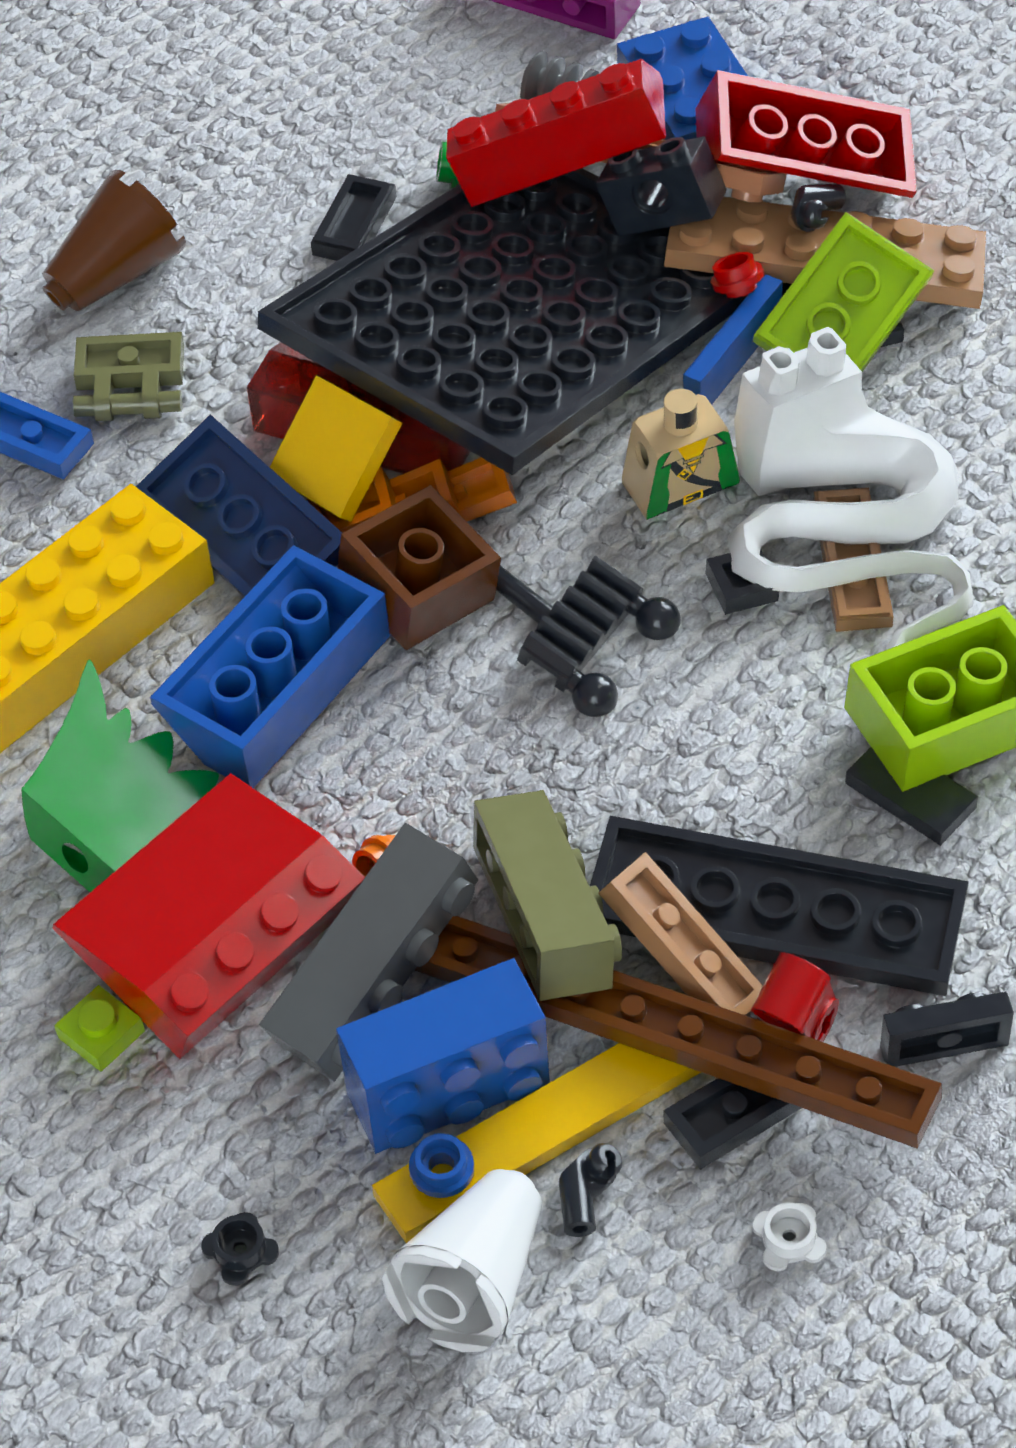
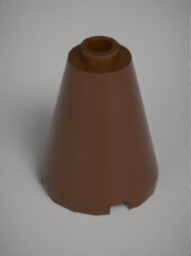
M113 170L105 178L42 273L47 282L42 287L44 293L63 311L68 307L75 311L86 308L178 255L186 246L184 236L176 241L171 233V230L178 224L162 203L139 181L136 180L129 187L119 180L125 174L122 170Z

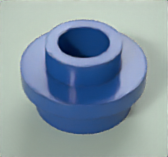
M444 1133L430 1135L419 1143L410 1156V1177L415 1187L428 1196L435 1198L454 1196L463 1191L473 1178L474 1160L472 1153L466 1144L452 1135ZM439 1164H448L453 1168V1170L442 1174L431 1172L433 1167Z

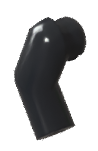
M833 183L803 185L799 187L791 209V219L796 227L805 232H812L815 229L822 228L828 221V217L821 218L822 211L838 210L844 206L846 193L843 186Z

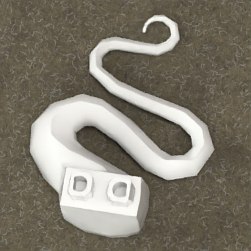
M826 327L811 333L808 347L795 353L790 348L780 346L764 352L761 366L742 373L734 421L739 474L756 494L762 496L799 487L871 483L893 487L900 494V497L894 500L853 503L788 500L763 504L728 535L729 550L732 558V572L753 584L758 583L765 588H773V591L806 592L869 578L905 573L941 575L953 585L954 597L947 604L896 630L885 650L961 620L973 606L970 573L953 555L902 550L799 567L774 564L760 556L761 546L769 540L788 537L833 541L844 544L908 543L933 533L959 499L957 468L951 454L930 434L886 417L868 407L862 391V371L846 354V344L832 328Z

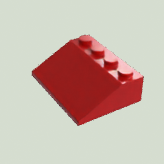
M230 773L53 924L52 929L134 1013L142 1018V1021L181 1059L329 927L365 877L322 834Z

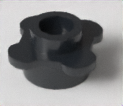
M248 1212L223 1219L217 1224L212 1233H208L203 1238L201 1243L203 1255L208 1259L216 1261L222 1269L221 1276L223 1281L232 1286L245 1283L250 1272L261 1265L273 1264L279 1256L277 1242L264 1236L257 1217ZM238 1245L246 1246V1250L242 1253H236L234 1248Z

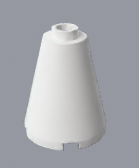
M504 1169L488 1172L392 1256L382 1277L388 1301L398 1316L408 1325L416 1317L423 1324L433 1329L427 1339L439 1346L460 1352H483L490 1348L495 1339L499 1338L506 1330L542 1209L541 1196L534 1183L526 1175L515 1170Z

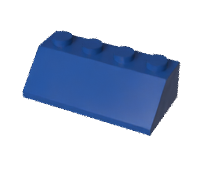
M293 545L150 696L151 704L205 766L225 777L232 773L254 788L390 637L385 593Z

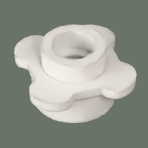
M782 1203L776 1205L770 1211L760 1212L754 1218L753 1231L762 1238L765 1247L763 1263L769 1269L783 1271L789 1263L802 1260L817 1263L826 1254V1242L817 1236L816 1212L811 1206L805 1203ZM786 1233H793L796 1238L793 1241H787L783 1236Z

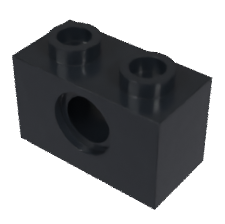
M705 136L689 140L675 137L655 147L640 150L634 149L608 159L607 164L595 183L618 236L712 219L727 191Z

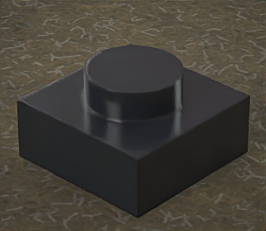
M760 549V556L765 558L762 550ZM731 553L706 559L705 574L725 615L778 601L779 591H773L772 589L774 588H765L758 583L753 584L732 572Z

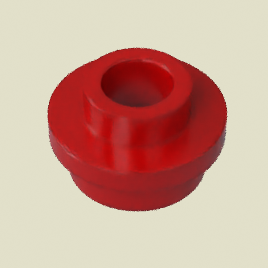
M750 252L730 254L713 264L714 276L711 279L713 290L717 293L726 294L729 298L742 297L750 294L757 288L756 283L763 278L764 270L761 263L755 262L753 254Z

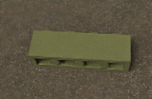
M544 790L475 800L473 849L539 1001L612 989L614 962L621 961L622 958L619 931L615 924L608 925L603 916L602 898L598 894L600 891L596 885L589 886L585 878V865L579 848L571 849L568 842L566 821L562 812L554 813Z

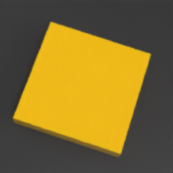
M316 375L269 467L296 492L339 518L351 522L402 422Z

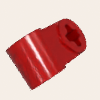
M780 952L751 1011L756 1015L757 1020L824 1042L834 1023L839 1000L834 995L830 984L831 978L825 971L803 958Z

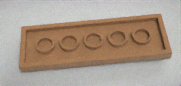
M723 197L712 219L670 227L664 267L713 273L712 266L719 259L738 252H750L753 254L755 262L762 264L764 270L763 277L767 274L783 281V283L792 284L845 213L829 210L822 211L821 218L828 217L827 223L822 228L815 229L812 232H805L796 227L791 219L792 205L769 203L763 200L762 202H748L732 197ZM859 211L847 212L934 270L931 280L915 301L980 309L984 292L986 231L973 230L963 225L949 227L921 223L911 218L897 220L869 216Z

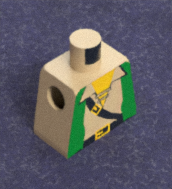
M687 389L672 390L666 394L663 408L642 415L632 423L622 473V484L646 520L740 483L730 433L706 396L695 395Z

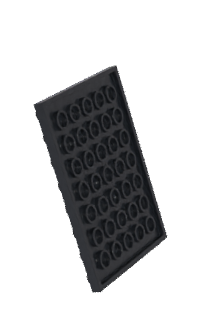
M580 168L471 207L459 184L259 310L257 329L513 475L731 316L747 295L729 298L726 294L715 292L711 284L714 273L664 267L670 227L618 236L595 184L599 176Z

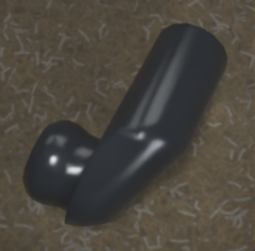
M599 1143L593 1148L585 1150L561 1173L559 1191L564 1233L566 1235L583 1237L592 1234L596 1230L593 1201L614 1182L616 1175L622 1168L623 1160L621 1154L613 1145Z

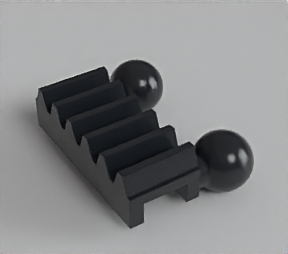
M595 555L587 570L579 574L573 587L569 586L561 601L557 600L547 617L543 616L536 630L528 634L520 648L517 661L526 666L532 660L557 677L554 687L562 692L568 690L572 693L573 704L580 713L590 717L603 716L610 713L617 704V687L613 680L605 674L588 673L585 675L581 672L582 669L628 614L635 617L636 627L644 637L652 640H664L673 636L678 631L681 621L680 613L677 606L667 598L652 597L647 599L642 595L643 588Z

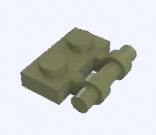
M182 332L76 337L73 375L76 390H94V394L73 396L74 416H95L98 422L113 421L114 415L143 414L144 419L161 418L162 413L182 412L181 390L161 391V386L183 385L184 342ZM142 387V392L114 394V389Z

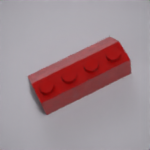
M643 59L628 64L618 63L607 67L600 74L578 82H564L556 86L551 92L529 100L518 99L512 101L496 112L482 117L473 116L465 118L454 127L447 129L446 159L471 207L665 139L663 79L660 72Z
M717 70L695 108L697 138L705 136L714 159L718 161L913 198L917 193L910 109L720 70Z

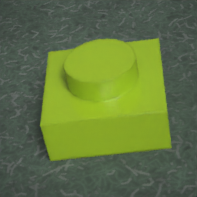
M99 984L54 1025L58 1038L100 1072L145 1032L142 1018Z

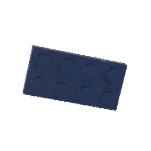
M211 414L136 486L207 540L212 568L243 597L249 593L293 545L334 567L338 565L342 532Z

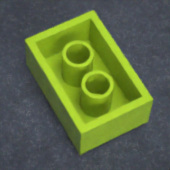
M1005 605L850 664L844 708L902 792L939 776L951 774L1016 748V620Z

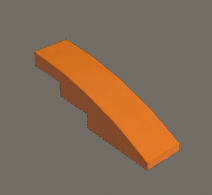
M481 457L447 471L441 459H438L392 479H389L382 467H380L351 522L339 518L308 498L305 499L342 533L429 485L466 522L517 503L509 473Z

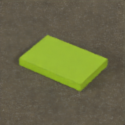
M845 212L753 336V342L766 351L780 346L790 348L795 353L808 347L811 333L829 327L846 344V354L863 372L931 280L934 270Z

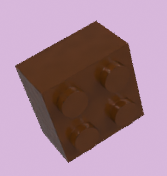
M429 485L342 533L338 569L385 593L389 632L405 650H408L492 602L495 599L501 557Z

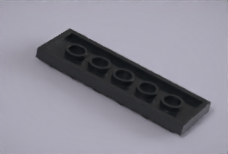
M616 816L609 817L590 886L596 885L599 891L646 852L737 957L775 964L780 952H785L813 963L827 974L947 996L969 881ZM602 898L603 916L607 924H615L621 935L636 937Z

